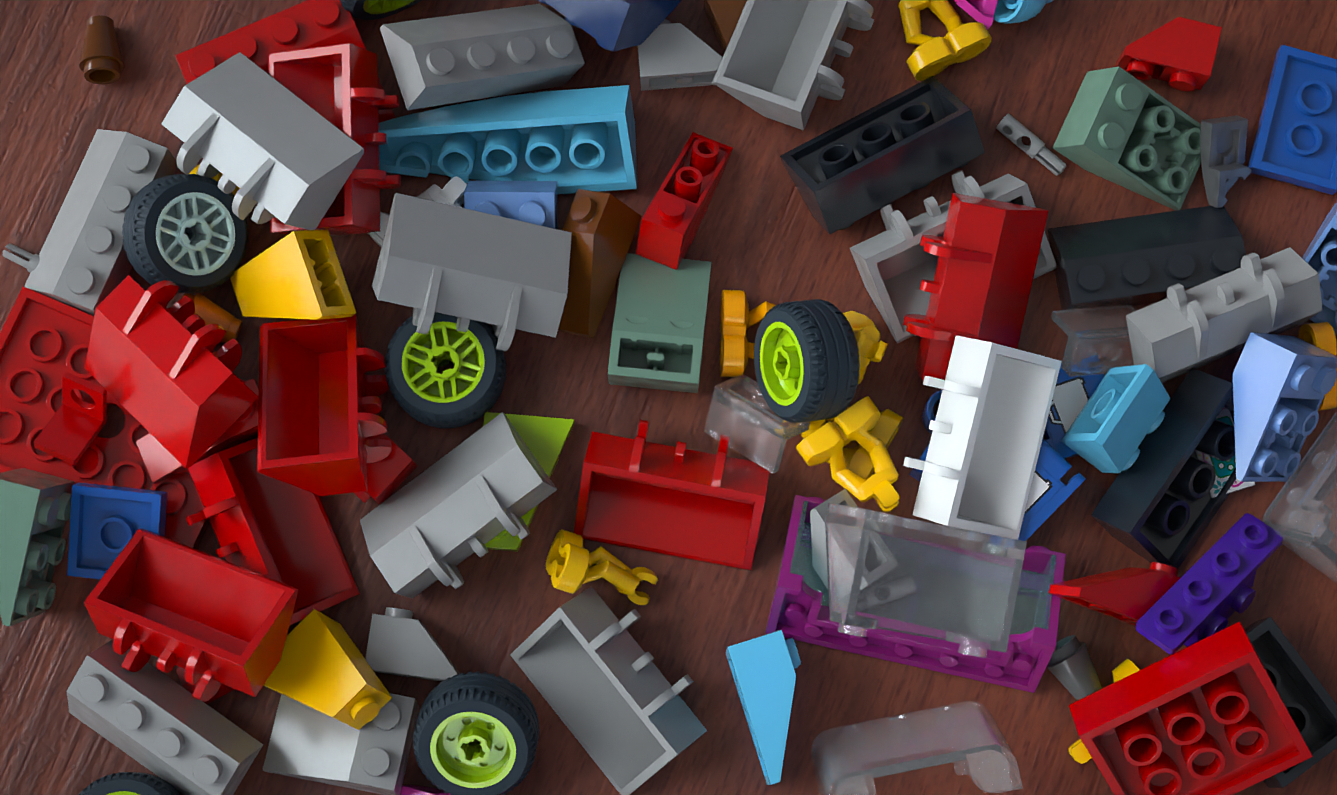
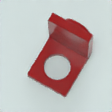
M66 372L62 376L63 404L35 439L34 443L36 449L76 465L107 422V390ZM74 389H79L89 394L95 404H89L81 400L76 395Z

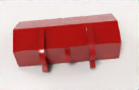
M350 43L269 54L268 74L364 148V154L315 230H328L330 235L380 232V190L400 187L401 176L386 175V171L379 170V145L387 144V134L379 133L378 110H390L399 107V96L384 95V90L378 89L377 54ZM276 217L270 220L271 233L290 234L293 231L307 230L286 225Z
M952 193L943 237L934 235H922L920 246H924L923 250L939 256L934 281L921 280L920 290L931 293L926 315L906 314L903 325L907 326V332L921 337L915 368L922 380H924L925 376L945 380L956 336L992 342L1015 349L1018 348L1049 210Z
M128 275L95 309L85 369L185 468H189L259 397L232 373L242 356L241 345L234 338L222 345L218 351L213 352L215 346L220 343L227 332L223 327L218 324L205 326V321L195 314L193 300L187 295L176 301L172 307L166 308L168 302L173 299L179 289L174 282L169 280L160 281L145 291Z
M356 314L351 317L299 319L263 323L260 326L257 472L319 496L368 491L367 463L383 460L391 453V440L367 439L369 436H377L387 432L386 421L375 414L379 413L382 409L381 399L377 396L384 394L389 386L386 375L365 374L368 371L385 368V358L378 351L364 347Z
M642 419L639 421L637 437L635 439L592 431L583 462L574 527L575 534L581 535L584 540L751 571L767 492L770 464L727 457L730 436L723 434L720 436L717 454L686 449V442L677 441L676 447L647 442L649 421Z
M258 438L217 452L188 468L205 509L185 518L189 526L206 519L210 520L221 548L216 550L219 558L225 556L226 560L230 563L299 589L290 625L303 620L314 609L321 612L360 594L320 496L257 472Z
M141 528L136 531L84 601V604L98 633L114 639L113 650L115 653L123 655L130 649L121 665L123 669L133 673L137 672L147 664L151 655L158 657V670L169 673L177 665L185 668L186 682L194 685L201 678L192 696L195 699L206 702L218 692L221 684L253 697L257 696L281 660L299 589Z

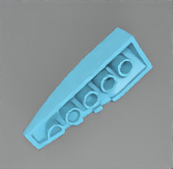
M629 85L543 91L496 97L446 106L378 123L379 133L387 134V144L379 145V170L389 173L425 178L431 173L449 176L451 179L459 177L465 183H468L469 179L481 181H557V194L577 193L578 189L596 192L637 189L635 119Z

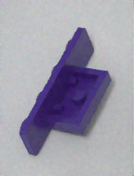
M1249 513L1244 514L1137 621L1136 631L1168 654H1174L1183 644L1188 647L1225 629L1228 624V618L1235 611L1239 614L1243 613L1253 601L1256 591L1252 587L1256 571L1282 545L1283 535Z

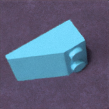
M782 630L729 646L725 652L767 785L778 783L781 780L796 681L794 669L801 665L794 639L785 640Z

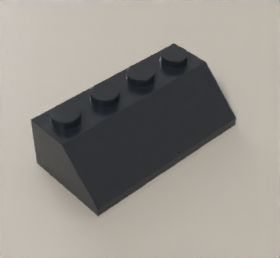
M931 76L784 153L780 158L812 216L829 234H832L838 230L850 227L855 221L876 210H880L889 204L891 205L894 200L911 191L928 186L932 180L947 172L964 167L970 160L980 156L985 151L972 110L937 79Z
M1205 206L1055 227L1047 230L1050 248L1057 264V268L1054 271L1062 316L1157 303L1167 298V289L1170 286L1179 283L1184 286L1185 290H1188L1241 268V259L1246 255L1242 234L1224 206L1220 208Z
M1194 368L1190 370L1163 409L1165 416L1161 424L1152 433L1146 434L1138 446L1140 454L1130 468L1119 473L1091 514L1112 537L1150 563H1162L1179 569L1230 494L1227 491L1236 480L1235 467L1217 497L1212 498L1210 490L1215 482V469L1211 464L1199 460L1195 452L1197 450L1221 461H1227L1235 455L1234 426L1216 419L1225 407L1230 411L1234 422L1233 383Z

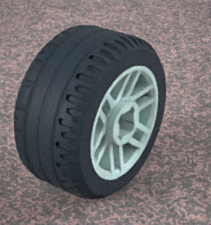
M197 174L167 175L145 185L130 202L123 219L124 224L122 225L124 250L127 252L126 255L129 262L134 266L133 268L152 285L164 280L172 281L179 287L177 292L180 293L206 292L226 282L234 275V271L243 262L242 258L245 257L246 244L249 241L247 218L241 220L232 211V203L235 197L232 192L225 194L218 188V181Z

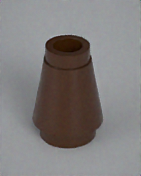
M102 15L93 16L87 20L79 64L80 70L84 72L85 79L94 84L114 83L120 79V72L124 69L114 21L110 17Z

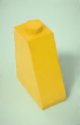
M328 230L293 231L234 271V275L230 277L242 316L318 320L351 317L356 314Z
M315 609L287 635L281 660L264 684V686L357 730H360L366 723L372 721L378 715L380 709L392 699V696L341 624Z

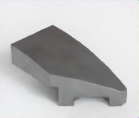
M1237 115L1201 120L1200 148L1204 186L1209 205L1216 208L1223 207L1228 200L1225 198V195L1239 178L1245 180L1252 172L1249 167L1243 165L1245 162L1248 119Z

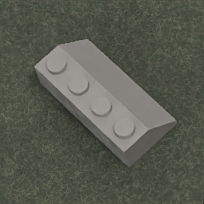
M541 4L383 24L380 27L407 110L564 86L585 64L571 24Z
M97 129L39 253V264L35 270L31 271L24 287L94 316L96 307L128 276L132 268L122 240L124 239L122 235L123 219L130 202L145 185L163 176L174 175L176 172L177 160L169 149L128 132Z
M113 640L86 656L66 691L70 714L159 778L167 781L183 795L234 794L262 748V743L203 701L193 698L189 691L148 662L141 670L134 673L123 669L121 665L130 649L123 655L115 653L113 650Z

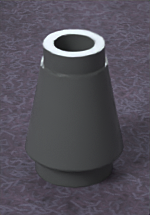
M1070 635L1057 641L1047 668L1075 699L1080 700L1102 689L1086 643L1079 642L1075 635Z

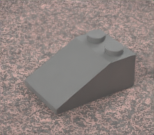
M389 693L392 699L380 709L378 715L372 721L366 723L360 730H357L281 694L263 771L381 795H400L420 707L415 698Z

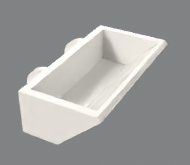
M962 336L955 337L945 380L930 376L924 377L923 385L943 390L935 421L931 420L929 429L933 431L926 460L905 457L903 464L906 467L923 470L912 515L950 527L1018 540L1062 361L992 342Z

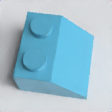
M1147 364L1110 368L1061 442L1102 473H1121V471L1130 468L1140 454L1138 446L1146 434L1156 430L1163 421L1165 412L1162 410L1170 400L1154 369Z

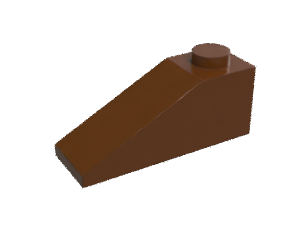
M578 189L563 225L562 231L571 232L572 234L568 293L558 330L589 338L595 337L642 216L609 193Z

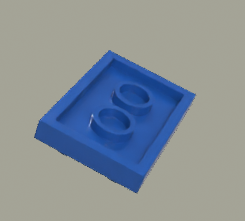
M1286 45L1279 47L1248 165L1252 170L1251 173L1330 195L1337 192V59Z

